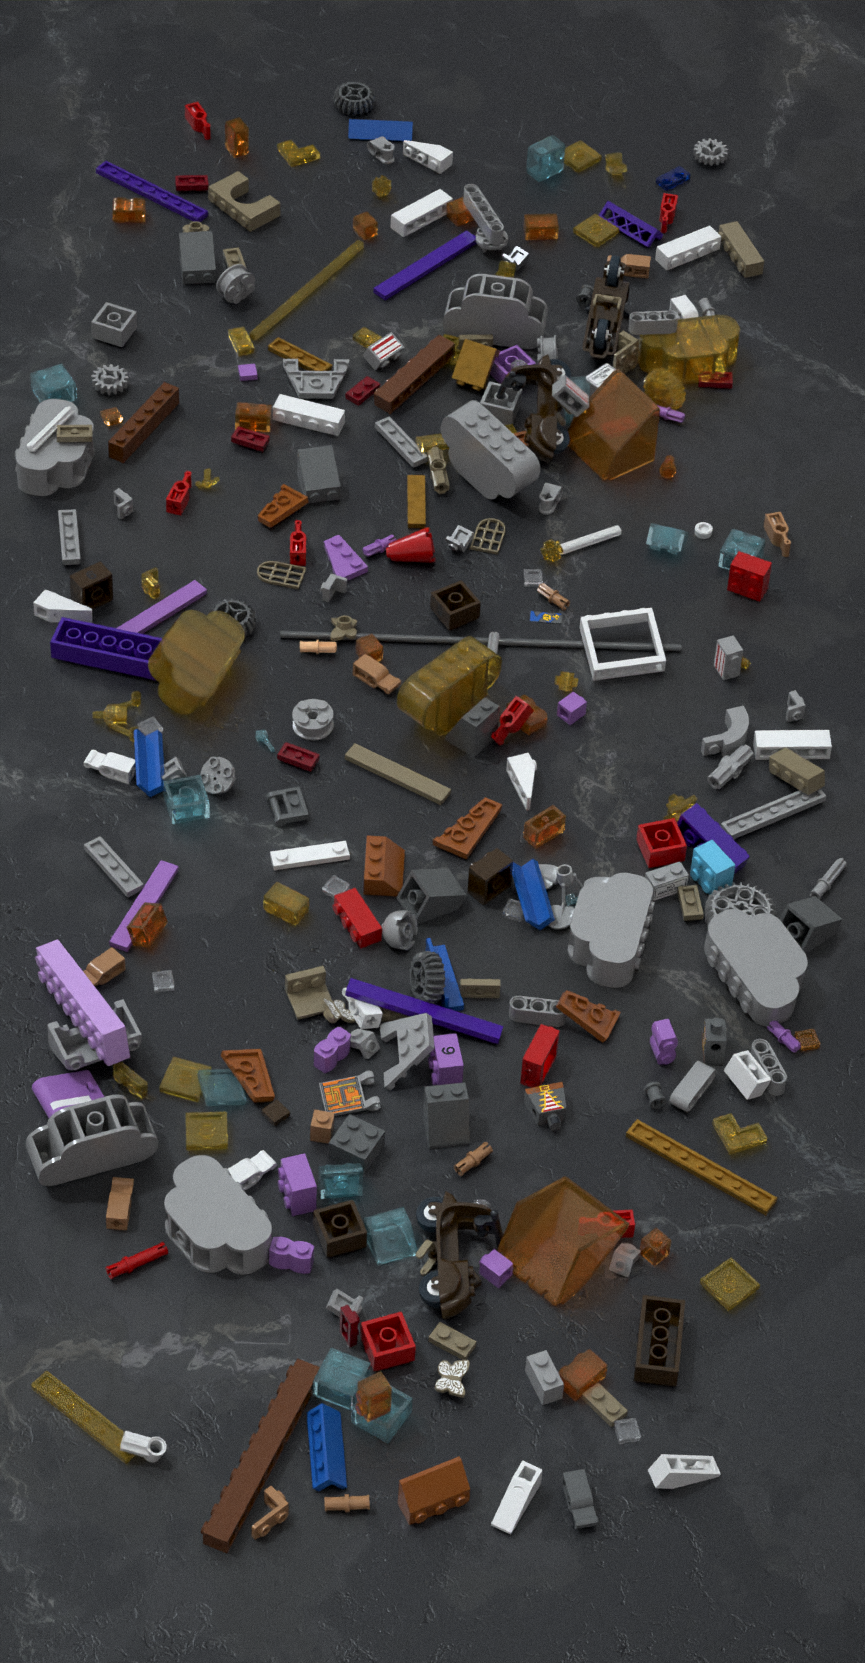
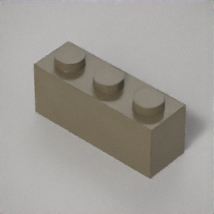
M785 747L769 756V771L805 794L810 795L825 786V770Z

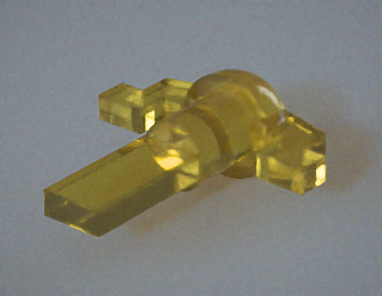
M210 468L205 469L204 480L202 482L196 481L195 486L208 489L212 485L217 484L219 477L211 480Z

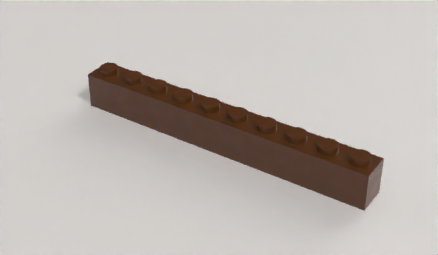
M298 1358L294 1365L289 1366L285 1382H281L277 1389V1397L270 1401L266 1417L262 1416L259 1422L258 1432L252 1434L248 1450H244L240 1457L239 1467L233 1469L229 1485H225L222 1489L220 1502L214 1504L209 1522L205 1521L202 1526L201 1534H203L204 1545L228 1554L321 1380V1367Z

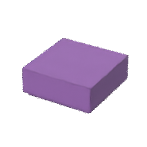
M255 364L238 365L240 381L257 379Z

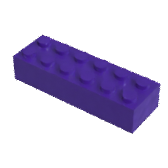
M61 617L50 641L51 658L157 680L168 656V639Z

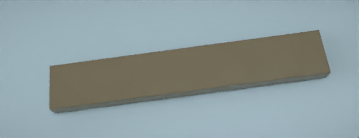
M356 743L345 754V760L439 805H442L451 794L450 788Z

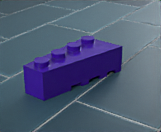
M696 803L681 814L677 824L688 847L693 846L696 848L713 840L735 864L734 874L745 866L750 857L746 850L741 848L734 841L733 837L727 834L719 823L707 814L704 808H701Z

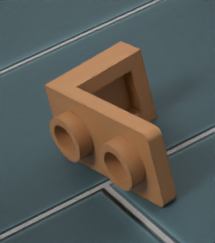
M272 1486L264 1490V1503L272 1511L252 1526V1538L254 1540L268 1534L274 1525L282 1523L288 1517L289 1503L286 1501L283 1493L279 1490L276 1491Z

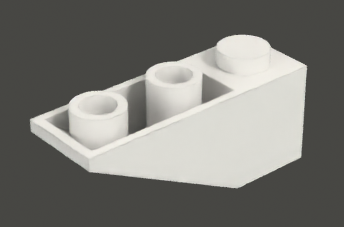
M403 141V154L439 174L452 165L453 152L440 145Z
M45 589L34 601V616L48 622H60L61 617L92 623L91 608Z
M525 1461L521 1462L507 1488L491 1526L510 1535L512 1534L541 1485L542 1469Z

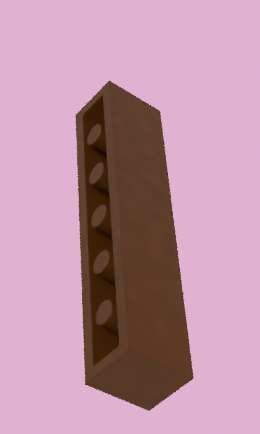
M441 335L432 339L425 348L421 349L414 358L410 359L404 367L399 369L393 377L389 378L382 387L375 391V406L392 414L455 356V343Z
M164 382L108 441L109 457L124 463L179 404V388Z

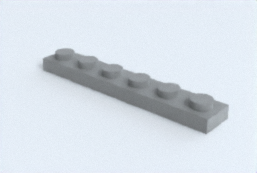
M821 789L810 795L799 790L722 822L720 826L733 839H736L826 801V795Z

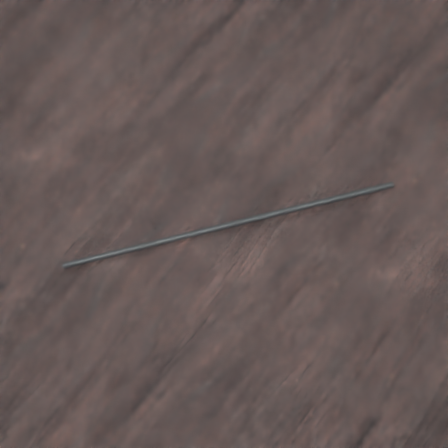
M280 631V638L331 640V632ZM357 633L354 639H349L345 636L342 640L488 645L489 638ZM499 639V645L585 648L583 641ZM593 641L594 649L655 651L653 643ZM662 644L664 651L681 652V644Z

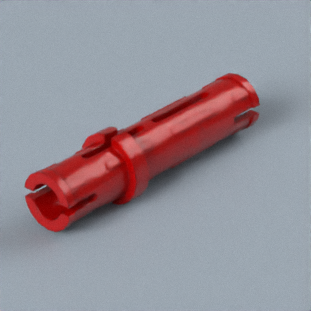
M161 1242L133 1256H125L117 1263L106 1266V1273L110 1279L126 1272L131 1273L133 1269L168 1255V1249L165 1243Z

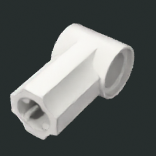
M129 1431L124 1432L120 1444V1451L144 1457L147 1461L153 1463L157 1462L166 1450V1443L162 1438H150ZM150 1446L157 1447L159 1453L152 1452Z

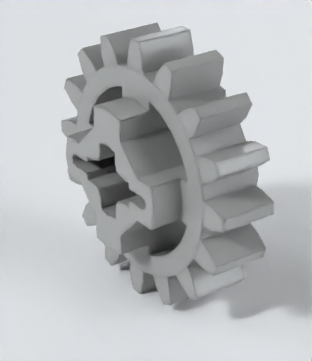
M709 138L708 141L702 139V142L698 141L694 145L693 155L695 160L699 159V163L704 162V165L710 164L713 166L714 163L719 165V162L724 163V160H727V145H722V141L718 143L717 139L711 140Z
M110 364L109 367L103 365V368L97 367V371H93V375H91L92 387H95L96 391L101 390V394L107 392L110 395L111 392L117 394V391L123 392V388H127V384H129L128 372H125L124 368L119 369V365L113 367Z

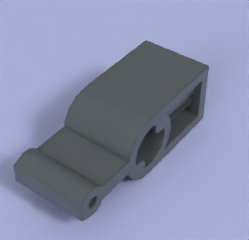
M585 1469L564 1472L562 1486L576 1529L598 1525V1518L594 1510L593 1497Z

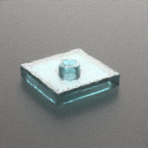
M230 1069L198 1070L196 1075L207 1106L245 1105L247 1099L242 1085Z

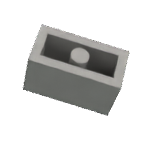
M547 1350L527 1356L525 1372L541 1404L545 1405L562 1399L564 1383Z

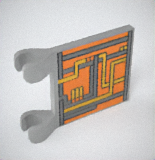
M366 1071L358 1076L319 1083L325 1111L333 1112L335 1116L364 1110H380L379 1097L374 1096L365 1101L361 1084H374L373 1072Z

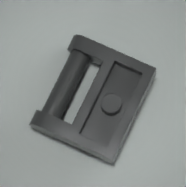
M300 787L272 791L266 795L267 801L271 804L275 816L274 822L277 827H282L286 823L309 819ZM278 800H283L287 814L282 815Z

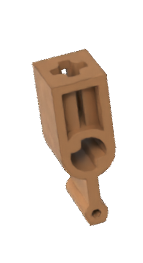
M612 255L608 256L607 261H610ZM624 255L621 258V262L626 265L624 275L648 278L651 256Z
M781 512L765 514L764 529L771 543L781 548L782 556L788 557L791 541L787 538L789 528Z
M364 654L353 663V675L373 688L378 686L385 693L390 694L401 685L399 678L389 674L388 669L367 654Z
M111 947L92 960L83 972L94 987L97 984L103 985L125 970V958Z
M113 1177L106 1214V1229L128 1230L134 1179Z

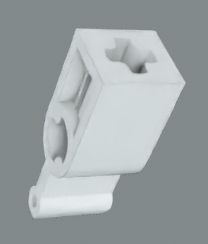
M686 295L670 300L669 311L678 313V322L687 326L690 333L705 328V323L698 317L697 309Z
M91 750L84 761L86 768L99 770L103 776L126 784L131 782L136 773L135 759L112 752L105 755L96 750Z
M347 988L342 989L343 996H345ZM345 996L349 1002L350 1013L360 1029L379 1027L383 1013L378 1006Z
M262 1150L253 1158H245L228 1170L235 1182H239L245 1191L255 1185L263 1174L273 1170L277 1163Z

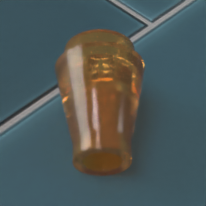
M670 455L665 457L659 468L661 476L665 479L672 478L677 472L675 459Z

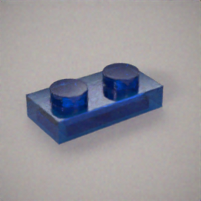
M678 166L657 177L656 184L667 191L689 180L691 174L681 166Z

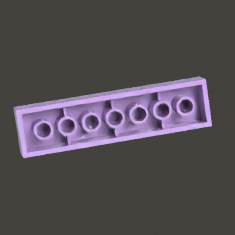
M57 939L37 947L35 960L40 968V972H38L40 981L42 983L45 982L49 993L54 994L57 1004H61L65 1014L71 1017L73 1025L79 1027L82 1037L88 1039L91 1049L96 1050L98 1058L103 1060L107 1066L130 1058L125 1025L60 941Z

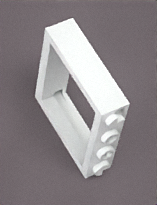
M652 608L623 610L621 612L581 617L579 628L593 681L665 671L666 658ZM648 622L657 656L598 664L590 629Z

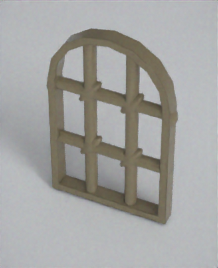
M494 518L480 521L476 527L470 549L498 555L505 535L504 523ZM490 522L497 523L495 530L489 529ZM487 523L485 528L480 527L482 524ZM499 525L502 526L503 531H499ZM478 530H483L482 538L476 537ZM487 531L493 532L491 540L485 538ZM496 533L502 534L500 541H495ZM475 540H480L479 547L473 546ZM484 541L489 542L488 549L482 548ZM493 543L499 544L497 551L491 550Z
M276 561L263 562L257 568V576L261 581L298 590L306 572V567ZM277 566H282V567H287V568H289V569H288V570H283V569H278V568H276V567H277ZM264 568L272 570V572L267 574L259 572V570ZM292 569H297V570H302L303 572H302V573H298V572H293V571H291V570H292ZM274 572L287 573L286 577L274 575ZM291 574L301 576L300 580L288 577ZM261 575L269 577V580L263 578ZM272 578L282 579L284 582L273 581ZM287 581L297 582L298 585L288 584V583H286V582H287Z

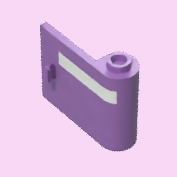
M89 1070L43 1077L36 1080L32 1085V1090L48 1118L65 1107L104 1097Z

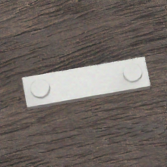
M346 841L271 851L270 858L273 869L280 870L349 860L350 854Z

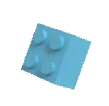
M713 840L694 848L690 875L694 881L700 884L703 891L711 895L713 890L718 891L719 886L723 888L725 884L732 886L735 864Z

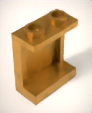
M465 339L452 378L457 380L456 384L462 386L469 384L472 385V389L477 391L486 390V383L495 357L498 358L500 351Z

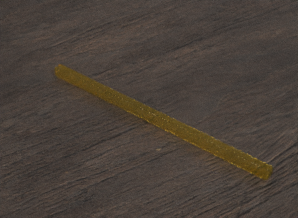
M357 240L254 328L249 333L250 339L255 341L355 256L364 248L363 241Z

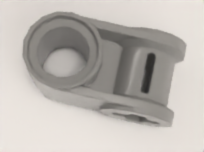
M381 136L367 143L370 154L379 159L381 163L392 164L394 162L393 151L395 147L385 137Z
M550 483L544 484L539 496L541 501L539 505L540 513L549 515L554 512L562 497V486Z

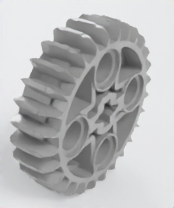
M733 882L732 886L725 884L724 888L719 886L718 891L713 890V893L709 895L706 901L704 911L705 923H708L707 927L714 916L728 909L742 910L750 917L762 913L771 914L776 917L777 914L776 905L773 904L772 898L769 899L768 893L763 894V889L758 891L757 886L752 888L749 883L747 886H744L742 882L739 885H735Z

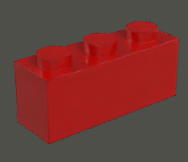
M356 888L334 895L333 911L336 915L340 916L343 927L349 930L353 942H357L360 949L382 941V927Z

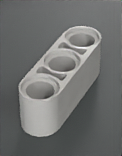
M675 311L633 312L629 317L628 331L634 335L675 333L678 325V313Z
M515 996L511 998L509 1004V1018L519 1023L560 1027L566 1023L567 1015L556 1008L559 1000Z
M754 1040L751 1055L771 1078L766 1088L767 1091L775 1096L783 1094L787 1075L766 1040Z
M697 1061L673 1091L669 1103L688 1113L712 1083L716 1070Z

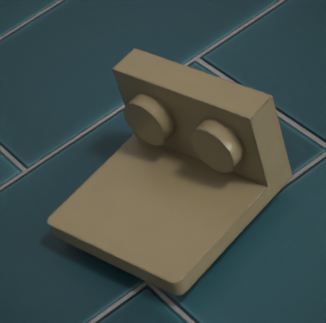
M624 330L619 333L617 353L614 354L613 367L622 373L621 377L636 367L639 350V340Z
M324 966L285 975V991L298 1020L323 1014L326 1010L321 1003L323 998L333 1002L325 984L326 971Z

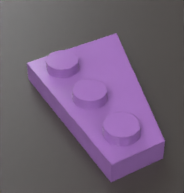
M340 535L324 541V548L335 575L347 578L348 581L368 572V566Z

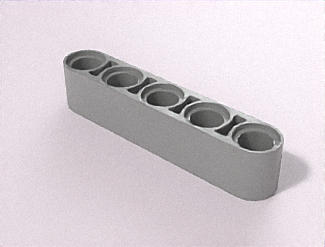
M467 184L464 186L463 202L488 241L495 245L501 244L504 233L503 224L479 187L475 184Z

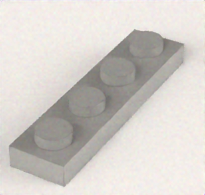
M390 417L375 422L377 431L413 468L428 462V456Z
M76 509L58 510L62 564H81Z
M101 836L84 844V850L127 898L143 889L144 884Z

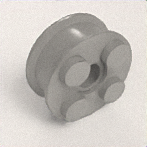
M236 264L221 274L216 288L220 294L224 295L227 302L237 304L254 291L255 277L248 272L244 265Z
M541 335L540 338H537L538 363L547 354L550 360L558 359L556 335L551 338H543Z
M308 699L300 701L293 709V730L300 738L315 741L327 737L332 732L334 727L333 710L326 701Z

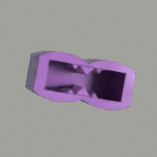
M669 1019L655 1021L651 1027L653 1035L650 1038V1045L659 1065L669 1064L676 1057L675 1048L677 1047L678 1039Z
M341 1027L332 1030L327 1039L319 1042L314 1049V1067L323 1073L331 1071L336 1066L337 1061L344 1059L349 1054L351 1034Z
M273 1237L269 1249V1264L278 1269L290 1268L292 1271L302 1274L311 1272L314 1262V1246L304 1241L293 1242L285 1237Z

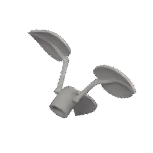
M539 864L546 890L550 889L553 884L557 885L559 883L562 886V906H551L555 920L548 926L552 929H565L570 926L575 908L571 906L565 907V888L570 887L573 880L582 889L585 885L592 882L607 883L610 877H593L587 879L583 886L576 874L572 873L571 866L564 864L557 867L550 864Z

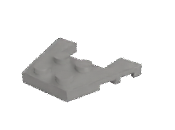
M283 359V367L299 398L334 399L348 370L349 359H334V371H299L298 359Z
M427 1013L380 1024L381 1040L388 1042L396 1036L398 1040L399 1064L384 1072V1086L388 1090H392L395 1087L394 1083L400 1077L405 1078L407 1076V1070L413 1064L417 1066L434 1049L432 1016Z

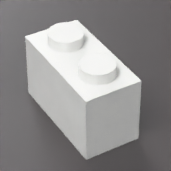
M748 1050L734 1054L724 1069V1072L747 1100L762 1096L771 1081V1078Z

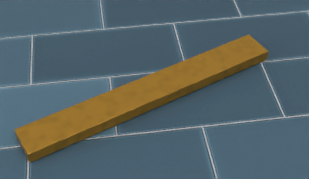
M638 1119L626 1132L627 1138L764 1215H767L777 1202V1197Z

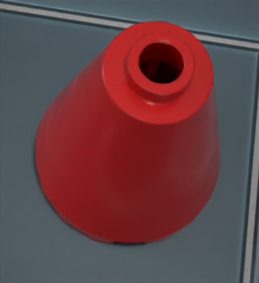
M430 527L389 543V547H386L387 558H391V561L436 562V557H433L435 549L432 534L428 533Z

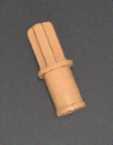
M319 640L316 642L300 641V653H335L337 650L336 642H319Z

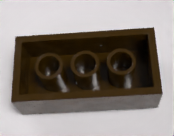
M643 1295L633 1381L677 1386L685 1300Z

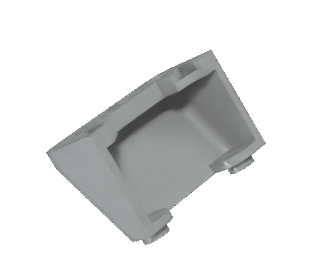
M124 999L114 1002L115 1008L113 1011L125 1025L129 1051H134L141 1044L142 1035ZM57 1021L47 1024L48 1043L53 1053L66 1069L77 1070L80 1067L101 1061L97 1056L96 1050L91 1049L88 1039L82 1037L79 1027L69 1030L67 1024L63 1025L62 1028Z

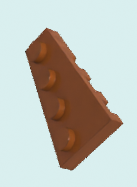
M485 797L470 809L465 817L459 818L454 826L448 827L443 835L433 839V845L467 859L502 810V804Z

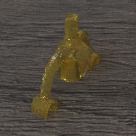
M135 691L131 694V700L120 704H108L104 711H93V719H104L107 726L128 735L129 739L134 742V730L138 729V727H131L128 730L117 724H127V707L130 705L139 706L141 704V693Z

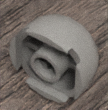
M395 911L389 914L382 924L383 937L391 947L408 950L414 945L415 941L411 940L413 935H417V920L414 914H410L411 911Z

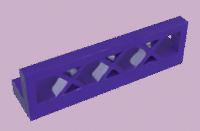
M607 201L598 215V218L648 248L655 238L660 240L664 235L656 228L610 201ZM609 209L613 213V217L606 219L604 216ZM617 219H625L626 224L618 226ZM637 226L638 232L630 233L629 227ZM644 233L651 234L647 242L643 241L642 234Z

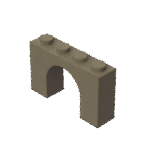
M239 171L208 187V200L250 232L280 216V202L271 195L251 204H243L234 200L249 192V179Z

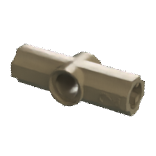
M432 447L427 451L430 478L433 481L434 491L438 492V494H445L450 488L446 461H444L443 451L438 447Z

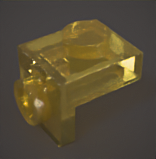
M620 152L605 155L606 170L612 175H622V172H627V165L622 163V154Z
M500 261L499 269L495 275L514 278L516 264Z
M156 567L141 574V587L153 599L160 597L158 569Z

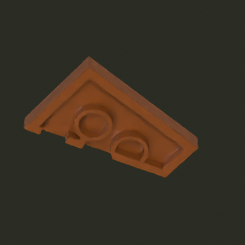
M283 484L281 491L273 496V501L267 503L258 514V521L271 528L309 503L308 497Z
M568 990L562 994L556 1005L557 1009L602 1043L607 1040L621 1013L617 1010L610 1011L605 1008V1005L600 1003L598 1005L593 1004L587 998Z
M261 1049L222 1051V1059L253 1102H270L274 1100L275 1095Z

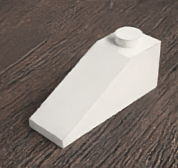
M529 753L507 758L506 769L526 811L530 810L534 775L537 770L536 762L534 759H531Z
M661 1454L648 1469L655 1488L674 1489L721 1475L713 1456Z

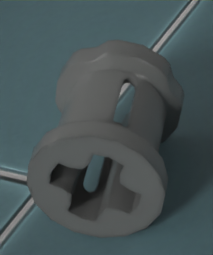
M583 285L581 287L580 294L576 298L580 306L586 307L590 305L594 289L592 286Z
M651 1082L644 1087V1092L650 1100L649 1106L652 1109L661 1108L667 1103L666 1097L661 1092L662 1086L659 1082Z

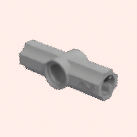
M746 744L744 746L741 745L730 756H724L718 768L707 778L710 787L715 790L721 789L731 778L736 779L743 767L754 756L751 747Z

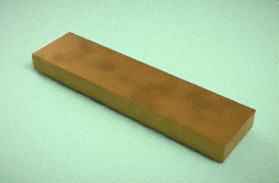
M279 337L268 345V351L284 359H298V366L307 371L332 370V364Z
M408 475V528H425V475Z

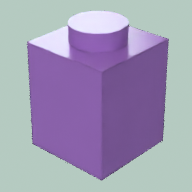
M572 692L558 702L557 716L571 725L586 714L587 701L575 692Z
M495 1249L489 1254H485L479 1262V1274L497 1288L512 1276L513 1263Z

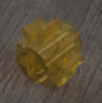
M383 175L380 178L375 177L372 182V192H375L380 197L383 194L388 195L391 190V181Z
M550 539L543 543L544 548H541L540 551L545 560L549 559L553 562L561 558L560 553L564 551L559 540L555 542Z
M561 671L560 676L555 677V684L559 685L558 690L572 691V688L578 685V678H574V673Z

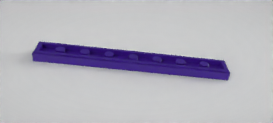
M108 161L103 162L96 168L97 174L193 222H201L208 216L207 210Z
M466 230L374 287L373 293L387 300L477 244L476 236Z
M350 978L345 992L347 997L407 1016L427 1013L432 1016L433 1024L496 1044L499 1042L503 1029L501 1025Z

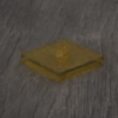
M581 140L558 151L556 156L576 172H580L602 160V156Z
M593 214L575 226L573 232L594 246L599 247L617 235L619 228L599 215Z
M173 1057L159 1087L160 1092L198 1102L212 1072V1067Z
M227 1112L186 1113V1150L228 1149Z
M732 1257L700 1279V1284L728 1311L760 1288V1284Z

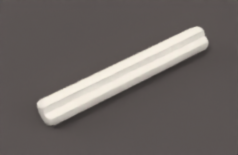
M70 406L65 407L27 444L30 452H35L57 431V425H63L74 414Z
M616 525L559 544L557 551L560 555L619 536L621 535V528Z

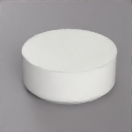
M700 522L696 524L694 533L698 538L707 539L711 537L713 528L709 523Z

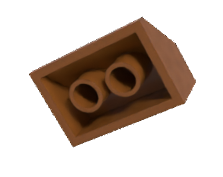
M367 836L363 895L398 896L403 886L405 850L385 836Z
M460 1456L399 1480L398 1505L409 1525L421 1523L435 1514L441 1515L455 1506H463L470 1499V1486Z

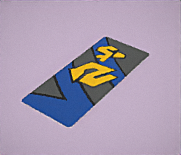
M531 611L530 621L562 623V614Z

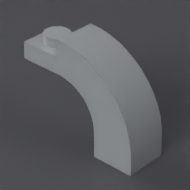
M744 706L726 709L725 724L728 731L703 738L701 746L703 756L719 752L722 753L723 757L726 755L730 756L741 745H744L749 726V717Z

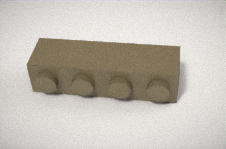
M738 221L719 225L718 234L721 236L724 250L728 252L732 262L736 264L738 271L742 273L744 278L763 274L764 260Z

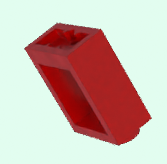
M543 1024L540 1025L522 1059L520 1084L531 1088L542 1086L557 1057L559 1030Z

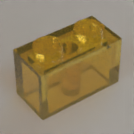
M276 882L264 895L263 909L296 926L309 911V898Z

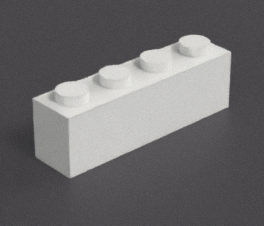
M439 189L391 215V228L402 237H405L452 212L453 198Z
M707 226L657 246L655 260L665 270L675 268L719 250L721 236L711 226Z
M280 394L273 406V420L338 436L345 424V410Z
M829 730L755 731L753 740L755 760H769V756L785 747L804 759H830L832 748Z

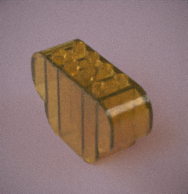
M726 315L678 319L677 331L675 333L639 335L637 362L643 371L650 374H660L661 378L670 384L698 383L699 374H702L704 371H709V374H702V380H713L715 375H718L719 379L724 377V374H715V371L727 372V366L737 360L740 327L735 319Z
M187 610L180 615L165 633L148 660L149 672L160 682L158 693L165 705L177 713L191 714L201 703L204 705L210 698V695L212 696L215 693L218 683L222 682L226 676L225 672L231 668L234 663L232 661L241 652L239 647L244 641L245 634L241 624L236 619L222 611H213L206 616L196 610Z
M467 636L406 679L397 695V707L424 728L432 730L439 736L445 735L452 730L465 714L482 699L486 698L487 690L495 683L501 672L502 658L474 637Z

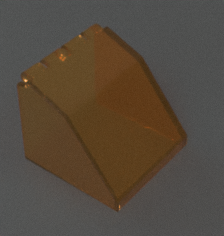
M617 369L589 397V408L578 417L574 416L567 431L570 437L568 446L602 480L607 478L609 480L615 479L654 461L660 408L627 376Z
M564 1176L516 1203L497 1251L513 1263L515 1269L512 1274L524 1283L529 1280L528 1286L540 1295L546 1291L547 1294L544 1295V1298L554 1306H557L559 1303L564 1305L589 1281L626 1232L630 1223L568 1177Z

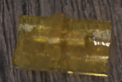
M670 795L668 798L669 803L666 804L668 814L663 819L675 818L676 822H678L681 814L695 805L697 801L696 796L692 795L684 800L683 796Z

